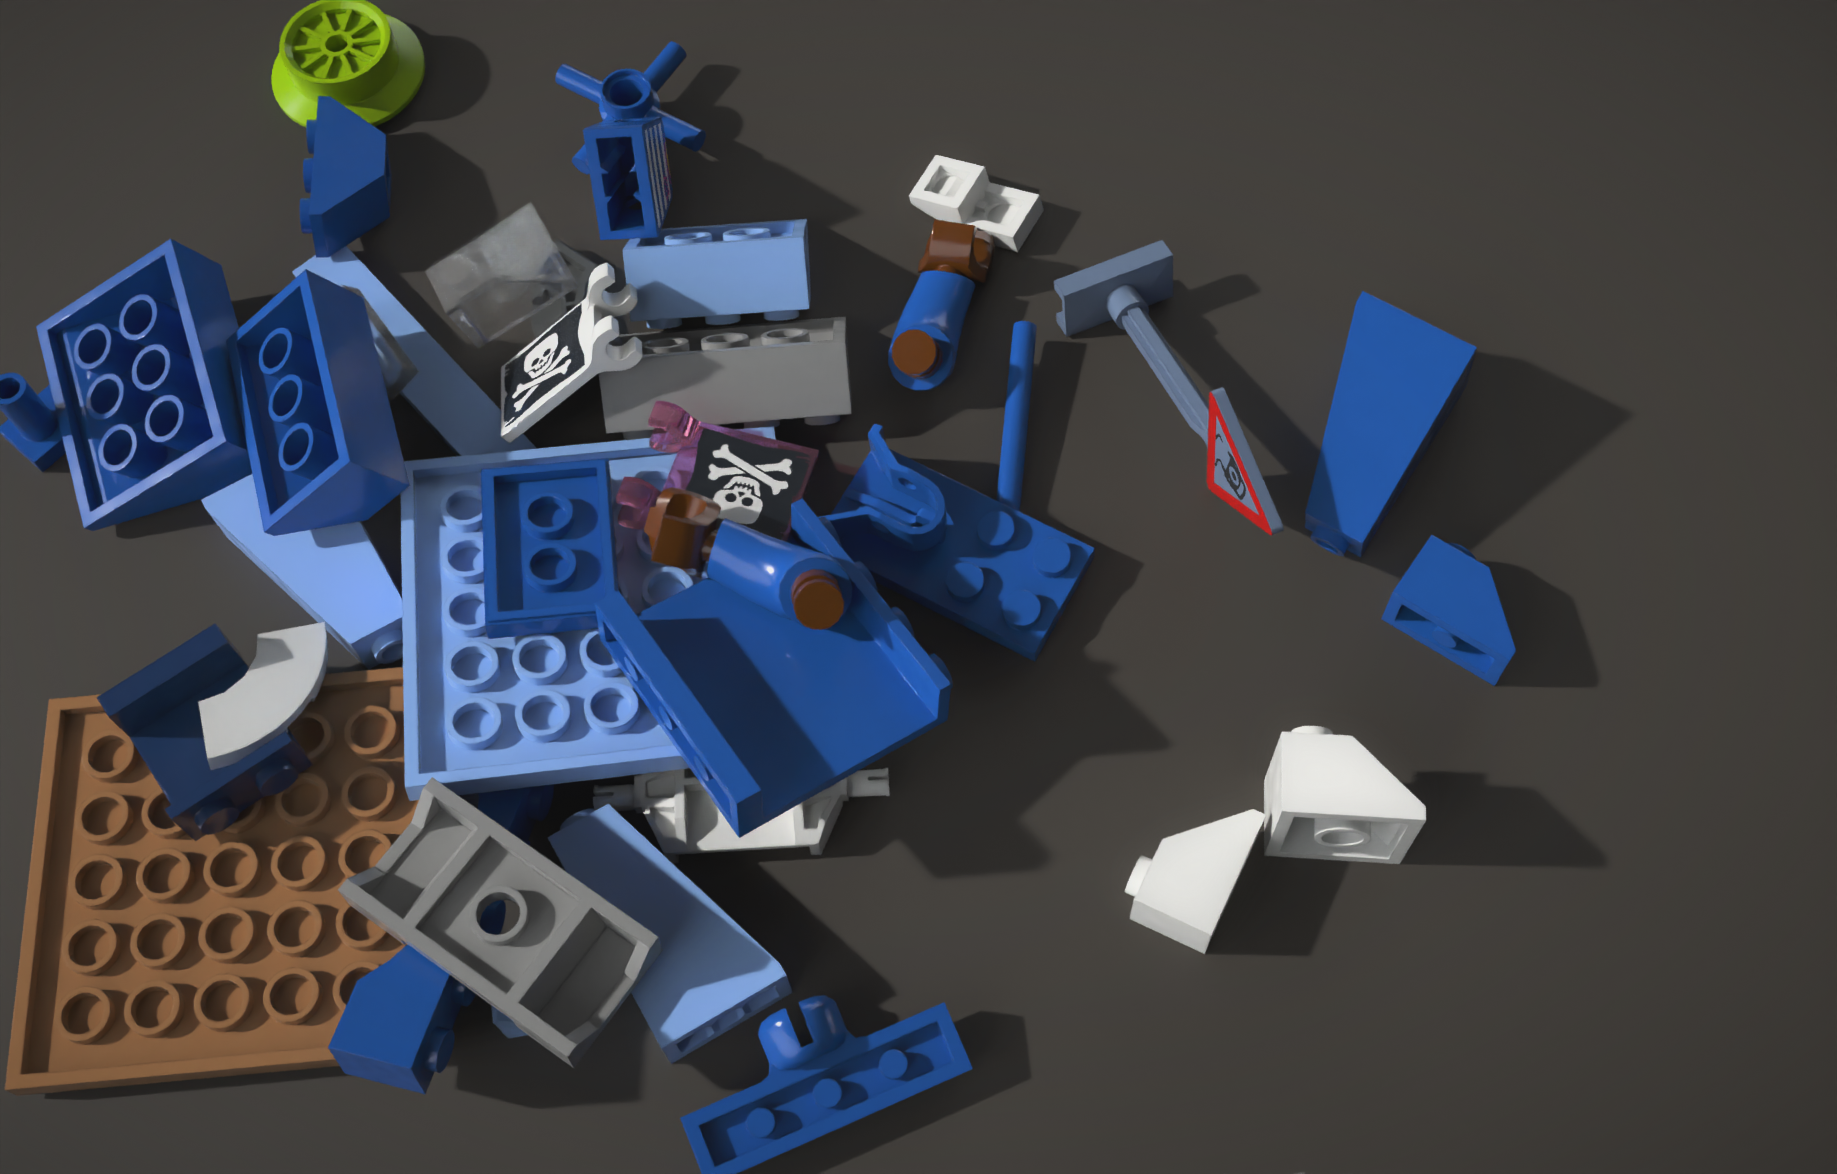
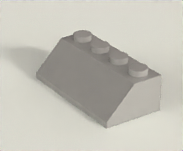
M846 317L620 334L617 338L610 341L609 344L612 346H622L635 336L642 342L643 356L634 367L627 370L599 373L606 433L623 432V437L629 440L652 438L660 434L659 429L683 427L685 434L702 433L704 428L718 431L720 424L743 422L745 429L774 426L775 428L780 425V419L804 418V423L808 425H827L840 421V415L852 414Z

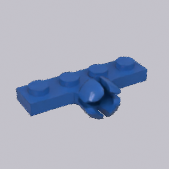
M826 995L813 996L798 1002L813 1039V1043L804 1047L800 1046L785 1008L768 1016L760 1025L758 1037L769 1062V1075L762 1082L680 1117L701 1174H737L973 1069L945 1002L868 1036L854 1037L847 1030L836 1002Z

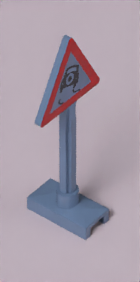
M1163 240L1157 241L1054 280V289L1062 300L1063 311L1056 313V321L1065 336H1071L1110 320H1114L1120 329L1126 330L1189 426L1206 443L1208 449L1207 486L1209 490L1270 536L1284 531L1281 519L1225 389L1221 387L1210 391L1208 403L1148 315L1149 305L1173 296V254Z

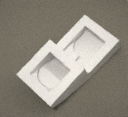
M935 155L909 195L911 204L933 218L975 225L977 230L985 231L993 236L995 246L1017 253L1044 211L1040 195L990 183L985 166Z

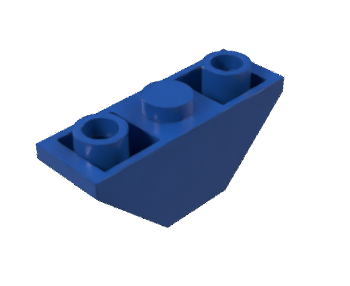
M318 96L316 120L307 119L306 123L309 154H314L313 158H304L303 160L304 188L306 193L311 194L310 198L300 199V224L303 234H312L316 258H328L390 217L392 176L386 134L331 96Z

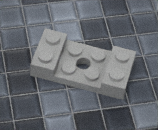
M433 777L422 789L412 822L378 863L370 869L347 878L338 889L350 906L405 945L407 943L510 1018L516 1027L573 1068H575L662 952L657 935ZM498 900H509L516 903L520 907V917L517 924L509 932L493 935L481 929V915L488 905Z

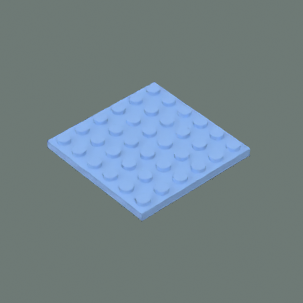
M774 426L717 431L761 446L777 448ZM702 433L404 461L410 484L408 488L400 493L405 790L409 801L419 800L423 787L432 777L455 794L466 795L690 768L601 642L599 628L488 639L485 628L481 469L609 458L619 592L634 613L637 614L708 578V562L705 564L702 578L687 575L685 571L678 567L651 561L652 550L649 536L644 532L649 509L656 506L657 498L661 492L671 487L685 490L694 471L698 441ZM788 529L786 535H782L784 539L791 536L790 529Z

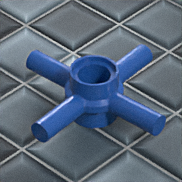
M669 42L644 73L635 69H620L612 72L601 81L566 63L562 64L557 70L555 76L556 83L599 104V111L603 121L661 117L666 138L694 152L700 150L706 138L704 130L661 110L657 92L687 57L685 50L678 43ZM584 144L572 158V163L580 172L590 174Z

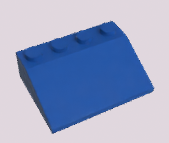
M169 239L36 326L80 515L85 529L91 531L99 530L196 501L252 474L226 340L239 327L221 264L173 239Z

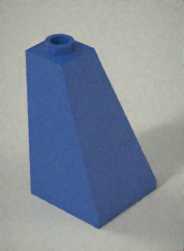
M1362 291L1356 301L1305 512V528L1313 532L1310 539L1318 546L1338 556H1344L1347 550L1359 557L1362 556L1465 390L1477 350L1476 346Z

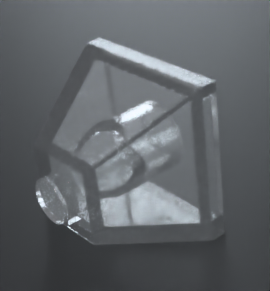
M531 202L433 262L425 271L446 314L478 349L578 287Z

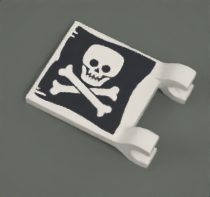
M608 263L601 264L593 270L589 277L587 296L582 302L501 367V437L508 443L513 442L598 373L627 370L634 367L643 356L642 342L637 337L633 336L622 346H612L609 344L610 341L619 336V324L614 317L629 313L634 309L638 300L637 289L631 283L618 293H608L605 291V288L615 282L614 268Z

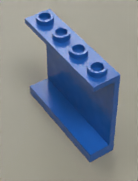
M803 499L791 504L792 535L782 541L830 555L847 571L852 585L851 603L845 614L832 627L823 630L804 627L746 600L710 578H706L637 614L634 613L619 590L595 602L601 642L739 838L948 720L950 692L953 688V682L946 665L937 655L931 654L928 656L914 638L912 626L906 615L898 607L890 608L877 592L875 580L869 569L862 562L857 561L854 563L841 547L839 536L832 523L825 517L818 519Z

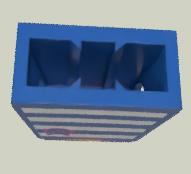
M645 117L604 120L584 128L583 135L600 240L658 237L673 197L662 118ZM641 202L642 209L640 210L628 208L635 203Z

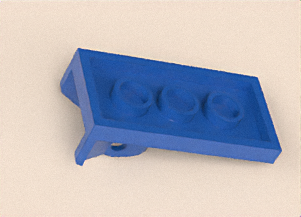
M874 424L868 432L871 451L831 515L820 516L818 519L825 517L832 523L839 536L843 550L854 563L857 561L862 562L869 569L875 582L1035 662L1094 559L1095 548L889 449L885 442L883 426Z

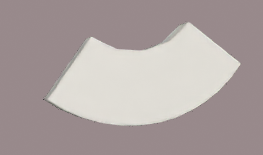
M325 622L258 634L256 657L245 676L224 693L198 702L210 770L235 764L284 731L288 733L287 727L302 713L309 702H314L323 683L328 663V642Z

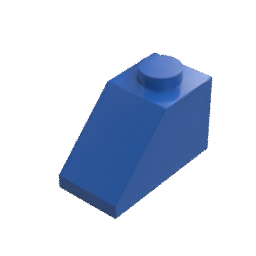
M1431 535L1392 592L1381 620L1495 686L1516 652V648L1490 568L1477 561L1475 556L1463 546L1455 543H1446Z

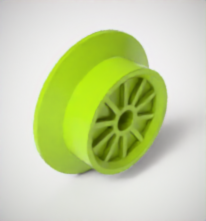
M319 0L297 12L285 26L280 37L279 53L272 69L271 84L274 96L284 113L294 122L305 128L307 119L316 120L318 96H331L376 127L396 116L415 97L425 74V56L415 33L400 20L384 14L374 4L366 0Z

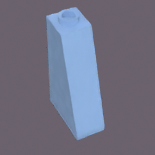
M253 474L201 500L207 512L226 537L318 623L325 622L326 630L368 670L381 663H392L403 657L402 595L361 521L278 536L264 533Z
M609 804L598 810L585 809L573 814L562 823L560 831L547 837L567 873L659 937L662 952L631 993L671 1064L793 993L787 975L780 963Z

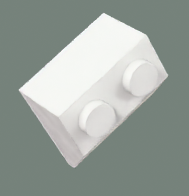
M1302 726L1293 729L1291 732H1281L1264 779V814H1266L1264 818V856L1400 864L1426 822V806L1353 736L1333 735L1330 729L1321 726Z

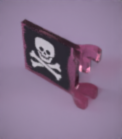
M656 401L648 419V426L654 427L649 440V447L664 453L677 452L663 490L671 487L700 494L718 503L721 511L715 529L717 531L722 521L726 518L789 543L792 534L791 504L800 499L804 500L818 460L819 450L704 423L692 417L676 404ZM624 477L616 495V503L623 504L617 517L618 524L631 529H644L649 509L656 506L657 498L661 492L642 479Z

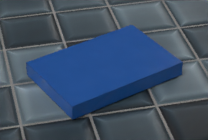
M609 458L481 469L485 628L488 639L598 629L595 602L619 590Z

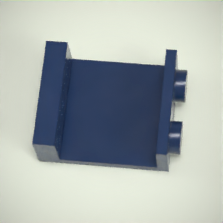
M216 623L97 697L108 717L131 738L171 805L165 808L170 819L195 841L205 835L215 834L228 828L236 821L240 812L264 796L275 795L286 790L296 781L298 774L313 765L289 727H287L288 733L284 731L237 763L210 770L198 702L224 693L242 679L249 669L238 649Z

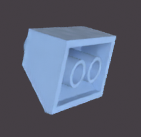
M807 219L661 229L658 237L630 239L622 250L626 285L631 283L637 289L638 302L634 309L629 312L630 321H646L647 328L650 329L673 328L682 325V318L705 316L706 324H731L741 320L740 314L764 312V319L789 320L799 317V310L810 308L811 286Z

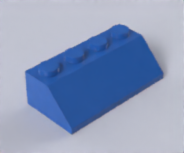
M305 269L226 340L264 533L273 536L368 520L410 486L364 298Z

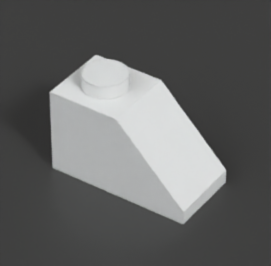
M1251 809L1163 838L1153 860L1141 855L1129 878L1125 893L1135 897L1130 919L1205 954L1258 837L1266 814Z

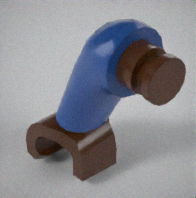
M934 219L932 234H930L924 256L919 262L917 273H921L904 307L888 351V365L892 375L906 388L914 391H931L941 386L953 373L963 323L975 288L974 282H986L995 249L993 236L985 231L977 230L975 225Z
M674 487L665 489L657 498L656 506L650 507L644 532L649 536L652 550L651 561L678 567L685 571L687 575L702 578L705 564L708 562V578L778 616L814 630L832 627L845 614L851 603L852 585L848 573L830 555L779 540L726 518L722 521L717 531L715 529L721 511L720 505L705 496Z

